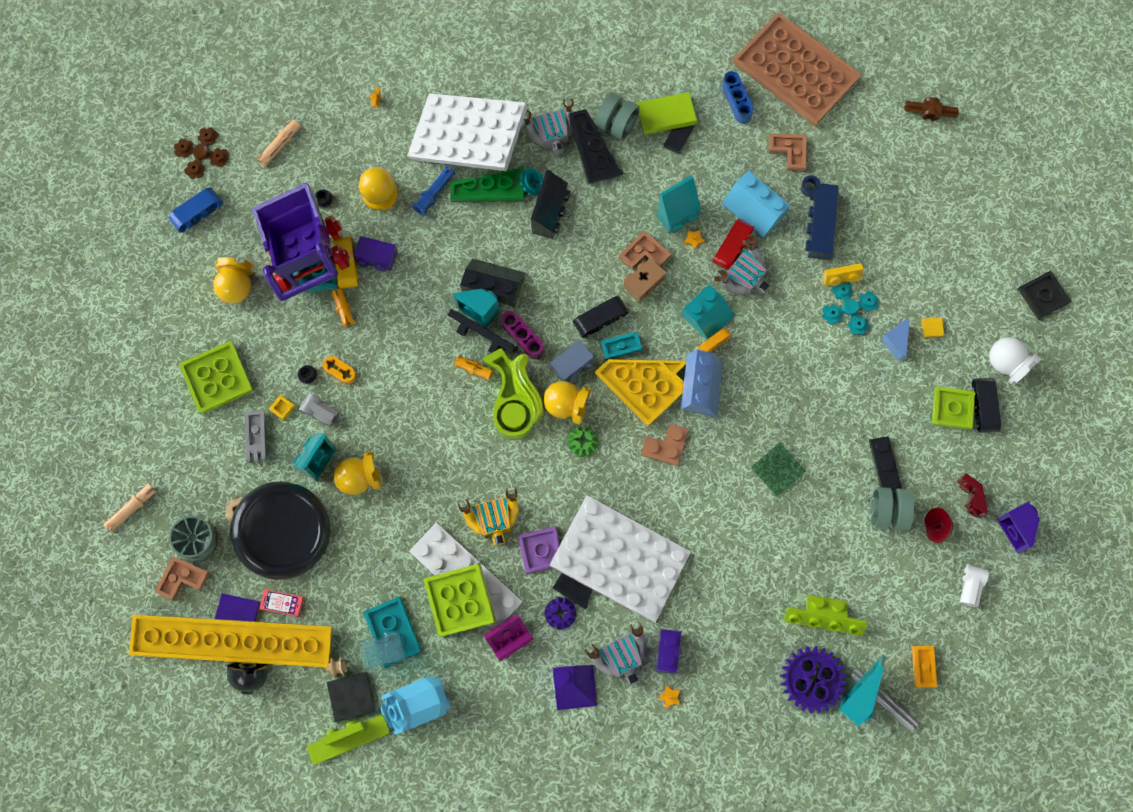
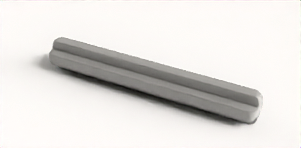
M856 668L852 671L850 677L855 682H858L864 673L859 668ZM879 687L876 700L910 731L915 730L919 724L918 721Z

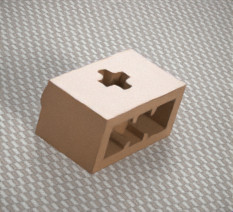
M650 257L647 261H642L633 274L629 273L625 277L623 288L640 303L665 280L666 272Z

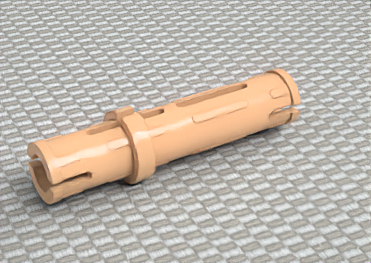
M291 119L288 125L278 132L279 135L257 158L258 162L266 167L282 147L292 140L291 137L301 126Z
M147 483L136 495L133 494L131 500L105 522L104 526L113 533L139 507L142 508L145 505L144 503L157 492L155 488Z

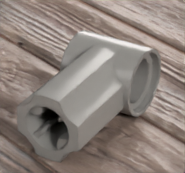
M308 393L298 409L305 415L307 413L310 418L314 417L330 427L335 424L340 414L310 393Z

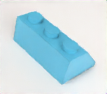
M749 170L736 182L722 202L739 219L754 226L753 231L762 238L785 217L790 208L789 203Z

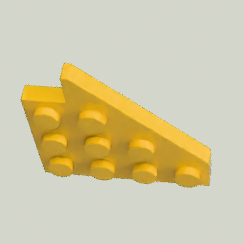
M608 359L595 371V375L649 427L683 395L684 381L677 374L686 366V361Z

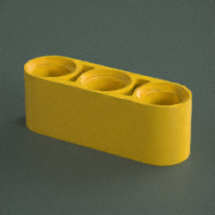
M352 236L342 237L337 240L333 239V247L339 244L343 249L347 250L350 256V267L341 270L336 264L339 288L358 287V273L353 256L355 251L352 247L354 245Z

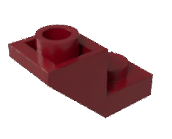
M964 473L956 482L960 485L961 490L966 493H972L964 507L968 509L967 512L970 515L981 518L988 513L983 485L969 474Z

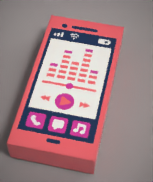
M264 589L259 609L299 617L304 597Z

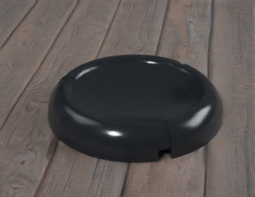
M287 481L266 483L250 491L237 505L230 523V540L239 561L254 574L272 580L291 579L308 572L322 558L330 539V520L321 500L306 487Z

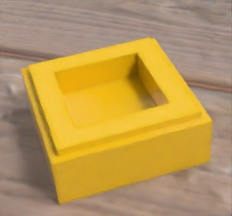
M942 317L923 318L921 320L924 338L944 336Z
M280 394L269 410L285 421L296 406Z

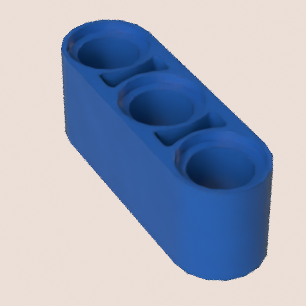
M729 71L724 75L722 89L737 122L747 124L752 117L753 105L739 74L735 71Z
M208 187L174 209L168 218L179 233H184L185 229H190L199 223L201 218H206L216 211L217 207L220 208L223 205V201L213 188Z

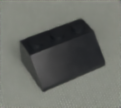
M550 170L545 172L531 217L532 234L554 239V235L559 233L561 223L558 222L560 217H564L566 210L564 203L569 201L571 191L568 190V183Z
M472 258L465 268L460 283L461 292L483 289L486 292L491 291L497 296L498 303L515 307L526 272Z

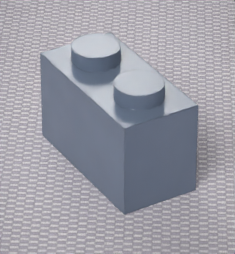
M578 340L550 363V368L561 381L573 383L579 377L578 374L583 370L586 372L593 366L594 356Z

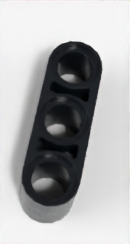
M615 296L576 317L573 320V324L581 337L586 338L588 334L592 335L603 329L604 325L608 326L619 320L621 316L625 317L629 311L620 296Z
M974 378L972 380V388L974 390L972 391H975L976 424L979 425L977 431L979 433L1000 432L1001 417L996 381L994 378Z

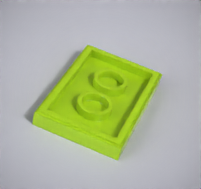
M689 92L636 102L640 106L639 118L644 135L697 124Z

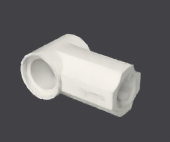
M967 565L964 570L966 575L963 576L964 585L960 603L970 607H978L982 588L987 583L989 571Z

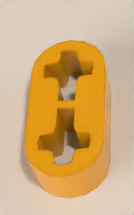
M723 328L702 343L698 349L712 352L729 340L732 335L726 328Z
M334 356L324 359L323 368L329 375L344 384H351L355 381L356 373L352 367ZM335 362L334 364L338 369L336 370L332 367L329 369L328 363ZM341 371H344L345 373H348L350 371L351 377H346L344 379V375L341 373Z

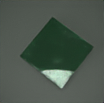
M781 443L777 444L751 466L753 472L776 497L806 472Z

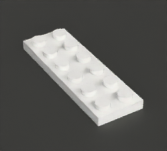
M437 523L409 551L434 575L480 563ZM481 564L496 617V622L488 624L493 629L506 621L522 604V601Z

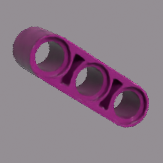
M505 312L502 315L504 330L529 358L534 360L541 358L544 353L541 340L515 312ZM509 319L515 320V323L512 325L506 324ZM520 333H526L527 337L519 338L518 335ZM533 346L540 348L537 352H532L530 349Z

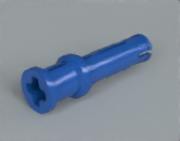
M449 166L445 167L427 191L421 193L420 199L412 204L414 211L421 216L426 215V211L431 204H435L437 195L455 175V171L452 168L449 170Z

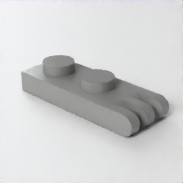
M265 411L244 412L246 462H252V455H254V462H259V454H261L262 461H267Z

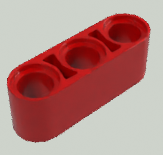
M738 218L717 251L712 263L728 271L740 254V250L742 251L744 247L742 245L743 240L748 241V236H751L755 227Z

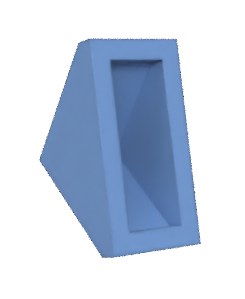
M905 319L882 338V342L899 361H903L907 355L910 322L908 319Z

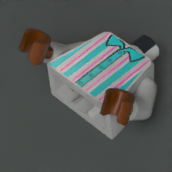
M571 98L572 103L570 106H566L565 99L563 100V106L566 107V111L563 108L531 118V112L526 110L528 117L524 118L523 121H525L524 126L528 137L536 144L542 145L544 149L552 147L555 155L563 153L564 148L562 144L568 143V137L573 132L568 118V114L574 112L572 110L574 105L573 99Z
M748 236L750 244L746 240L742 242V245L749 249H745L728 271L719 270L718 273L721 274V277H714V280L722 282V285L731 294L750 295L755 288L762 294H765L770 287L767 282L762 280L767 270L757 246H755L756 239L752 236Z
M638 622V629H633L632 624H630L631 633L600 649L591 644L594 648L591 653L586 649L584 650L599 671L609 677L615 676L618 678L624 675L629 685L640 680L635 668L642 665L646 651L643 635L644 629L641 622Z

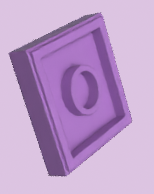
M556 526L518 535L526 574L551 569L552 567L549 565L560 546Z

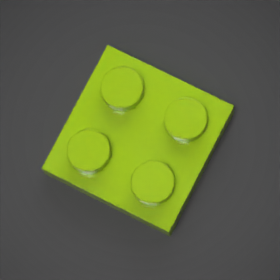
M936 386L934 388L932 425L971 430L973 428L975 391Z

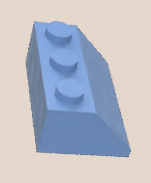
M696 349L687 354L681 410L717 417L723 362L714 353Z

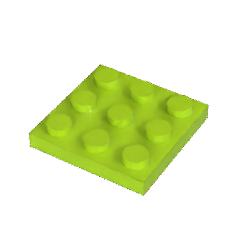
M231 340L179 363L200 415L254 391L234 343Z
M481 563L423 579L439 637L496 622Z

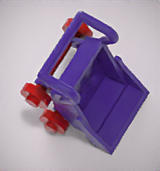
M307 182L252 208L266 252L269 251L272 265H265L263 273L280 301H285L337 277L336 264L341 270L350 267V256L347 250L343 249L339 244L331 248L329 235L334 240L343 237L341 231L343 227L340 221L336 220L333 215L323 220L317 198ZM321 260L323 261V263H321V264H319V265H317V266H315V267H313V268H310V269H308V270H306V271H304V272H302V273H300V274H297V275H294V274H293V273H295V272H297V271H299V270H301V269H303V268H305V267H308V266H310V265H312V264H314V263H316V262H318V261H321ZM324 267L329 271L297 286L296 280Z

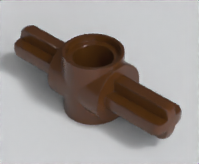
M935 97L926 98L922 103L906 101L904 105V111L920 113L923 120L931 119V121H936L940 116L957 118L959 113L957 107L943 106L940 99Z

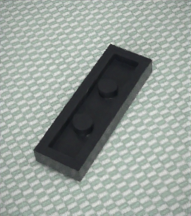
M889 436L870 439L869 445L880 487L891 488L894 495L897 488L902 489Z

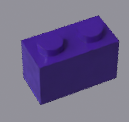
M360 236L353 256L358 265L362 267L373 266L376 270L385 272L386 270L392 271L398 250L395 244Z
M660 630L656 672L677 673L681 631Z

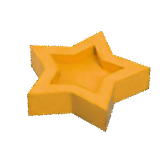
M376 87L375 92H372V95L369 96L372 99L371 105L378 108L381 100V88Z
M687 230L688 237L684 241L685 244H690L695 250L698 244L705 243L700 237V230L696 232Z
M666 685L665 692L658 696L665 702L666 709L672 704L680 705L678 700L680 690H672Z

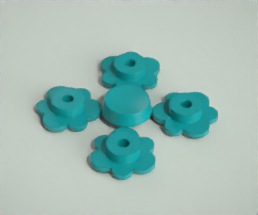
M849 282L833 286L831 290L835 294V298L842 299L845 302L842 305V309L835 304L824 306L822 318L827 320L828 324L833 325L842 320L841 316L844 311L847 315H853L847 323L850 327V333L863 335L870 328V325L866 322L865 317H859L855 314L858 313L859 307L864 308L866 312L876 310L879 306L877 303L879 298L874 296L871 291H867L865 295L861 294L859 296L860 300L857 302L854 299H849L850 295L853 294Z

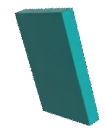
M401 596L363 612L384 668L422 653Z

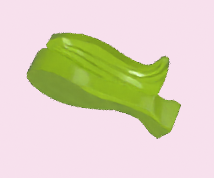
M500 348L482 358L484 365L499 372L502 376V385L494 404L493 420L497 431L502 436L508 439H520L528 435L534 424L542 417L544 411L543 400L527 374L526 366L529 357L526 354H521L511 361Z

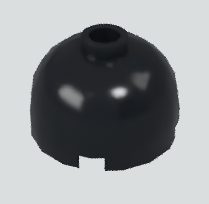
M230 662L227 665L228 682L235 690L241 691V694H252L253 691L260 689L267 681V664Z

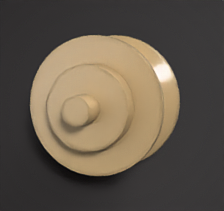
M342 656L336 662L331 658L328 664L329 667L325 669L334 678H336L338 673H341L344 677L347 667H350V663H346Z

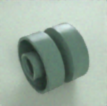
M610 92L601 104L594 123L598 129L604 132L611 129V135L623 141L637 121L640 106L629 100L623 104V97Z
M875 487L870 504L872 527L888 529L892 523L894 530L909 531L914 516V495L912 490L897 488L893 495L891 488Z
M186 516L179 519L172 526L169 542L172 549L183 558L192 562H200L206 560L215 552L218 545V536L215 529L201 517Z

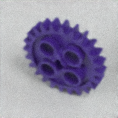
M806 646L805 653L799 648L797 649L798 656L795 653L790 654L793 660L785 659L788 667H781L785 674H781L779 677L784 678L785 682L780 683V686H786L787 688L782 693H789L790 696L787 701L794 699L793 707H797L800 704L801 711H804L807 707L809 713H813L814 708L817 713H821L822 707L825 711H829L828 704L835 707L834 699L842 700L838 694L846 692L841 688V685L847 684V682L842 681V677H845L846 674L840 673L844 666H837L839 658L832 660V652L825 655V648L818 652L817 646H814L812 651L809 646ZM803 661L810 662L812 667L809 672L802 668ZM819 662L820 667L815 675V679L818 682L812 684L810 696L807 697L806 693L812 682L809 677L814 675L816 664ZM824 668L828 669L831 673L828 680L822 677L821 672ZM797 680L804 682L805 688L803 691L797 690L795 686ZM817 687L824 691L822 699L815 696Z

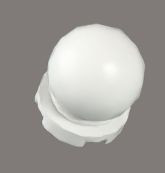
M1010 337L1002 338L995 342L990 349L989 355L993 368L997 372L1011 377L1008 382L1012 386L1018 383L1041 360V357L1036 353L1033 356L1029 355L1028 348L1022 341Z

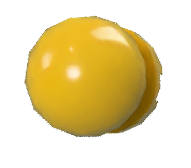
M372 167L365 170L360 176L359 191L367 207L371 210L385 211L396 203L398 189L390 172L384 168Z
M232 257L219 258L215 266L219 273L215 276L213 283L214 292L218 298L224 303L229 304L243 302L249 296L251 290V280L248 276L253 274L254 265L247 260L241 263L235 262V258Z
M568 381L555 382L544 393L543 402L545 408L555 418L566 419L571 417L573 418L572 423L580 425L587 408L585 402L587 397H590L591 388L583 386L582 390H578L574 384Z
M373 452L364 453L363 459L348 457L338 463L334 469V483L341 492L347 495H359L365 492L369 486L374 491L382 489L378 468L375 469L373 460H375Z

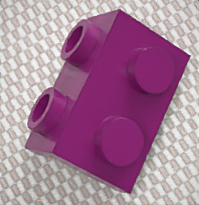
M517 613L483 635L499 661L509 658L514 652L533 641V637Z

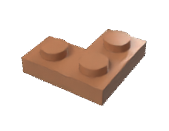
M770 133L769 153L787 154V171H805L806 135Z
M645 230L619 255V259L632 270L644 258L648 260L651 257L661 267L671 257V253Z
M670 424L665 442L646 436L641 456L678 466L688 429Z
M173 556L154 592L174 601L183 583L201 591L210 572Z

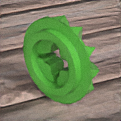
M586 426L576 427L568 436V447L577 456H589L597 449V434L593 429ZM583 434H585V440L589 442H586L582 449L580 442L577 440L581 439Z

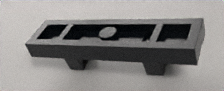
M450 309L448 316L460 323L456 333L465 336L468 330L471 329L492 341L488 352L493 353L503 348L515 354L519 348L458 311Z

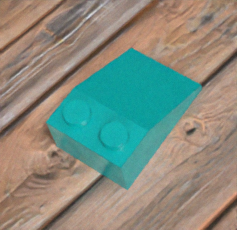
M692 175L660 193L657 217L668 233L672 231L678 232L684 227V224L688 222L693 223L699 218L701 206Z
M323 433L313 434L312 437L307 439L304 445L305 449L301 454L297 455L293 466L297 471L316 482L337 450Z
M884 655L875 662L842 699L839 710L858 727L863 722L867 724L874 716V705L886 660Z

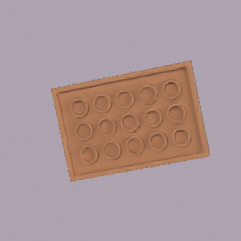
M779 12L739 52L732 62L814 126L828 114L862 75Z

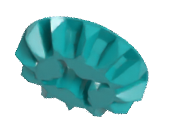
M525 169L519 177L521 179L520 185L524 187L523 191H527L529 196L534 195L537 197L544 177L536 169ZM531 180V182H534V183H537V184H535V185L533 186V184H530L529 181Z

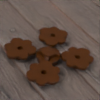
M212 127L200 129L198 140L201 141V144L196 145L194 148L191 141L183 138L174 145L176 149L174 154L177 157L182 156L186 158L188 154L193 153L194 157L198 159L188 162V167L184 169V173L189 175L191 179L195 177L201 178L204 174L205 166L202 165L200 160L209 157L210 163L217 167H223L225 162L229 161L226 149L220 150V148H216L214 152L209 153V149L206 146L214 144L216 142L215 139L219 136L218 132L214 131Z

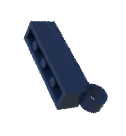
M810 175L803 179L800 187L802 194L810 197V200L813 201L808 211L811 223L807 225L806 234L810 235L809 240H806L805 251H808L807 258L830 260L834 246L839 185L822 184L816 176ZM813 183L816 189L810 190L805 184Z

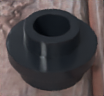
M321 189L315 194L319 207H328L332 203L333 197L329 191ZM322 197L327 198L325 201H320Z
M310 365L302 366L298 371V379L304 384L314 382L317 377L315 368ZM310 372V377L305 378V373Z

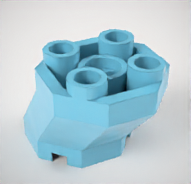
M432 675L384 694L381 698V701L385 699V704L381 705L382 715H384L388 728L393 727L396 730L393 731L395 735L444 716L447 709L450 708V701L444 693L442 680L439 677L434 678Z

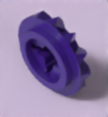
M557 597L551 600L545 608L546 621L555 629H566L576 619V608L573 602L567 598ZM558 605H560L563 611H569L563 615V622H561L559 616L552 615L558 612Z

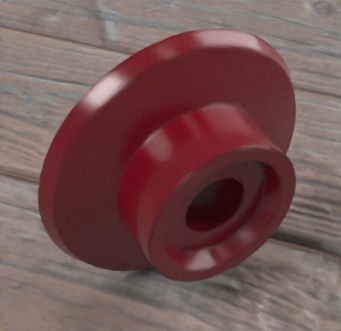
M933 508L926 514L924 522L927 538L933 543L944 542L953 530V522L949 514L942 508Z

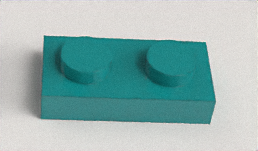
M637 331L600 342L606 361L642 351Z

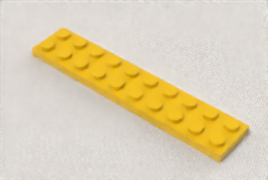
M134 614L132 615L129 655L328 668L331 658L333 626Z

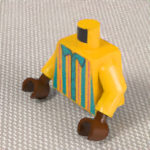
M514 487V494H509L508 488H506V497L470 506L469 501L465 499L467 506L461 507L458 502V508L463 512L467 525L476 534H483L484 538L492 536L494 546L506 543L503 533L511 531V526L516 522L519 513L516 487Z

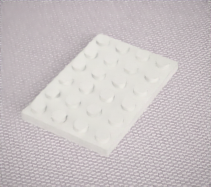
M429 93L407 157L417 161L507 171L528 106L523 102Z
M586 496L549 566L655 623L691 551L595 499Z

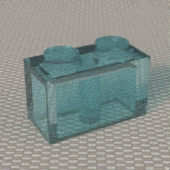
M395 632L384 634V638L376 640V637L365 639L363 644H359L364 669L369 670L407 659L402 636Z

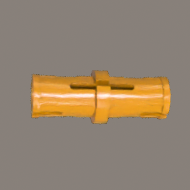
M336 289L337 293L333 290L331 294L336 304L335 309L340 314L343 326L347 327L349 323L353 325L355 321L350 312V304L345 299L343 289Z
M458 355L454 366L468 371L470 375H477L487 381L491 379L494 370L480 365L478 361L475 360L473 362L461 355Z

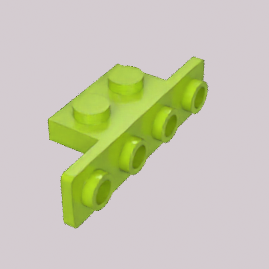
M807 595L806 610L787 607L784 615V622L852 635L863 636L867 627V621L848 618V601Z
M384 715L365 722H358L356 719L346 723V728L338 730L337 727L327 731V735L322 737L321 740L307 745L312 764L316 765L390 734Z

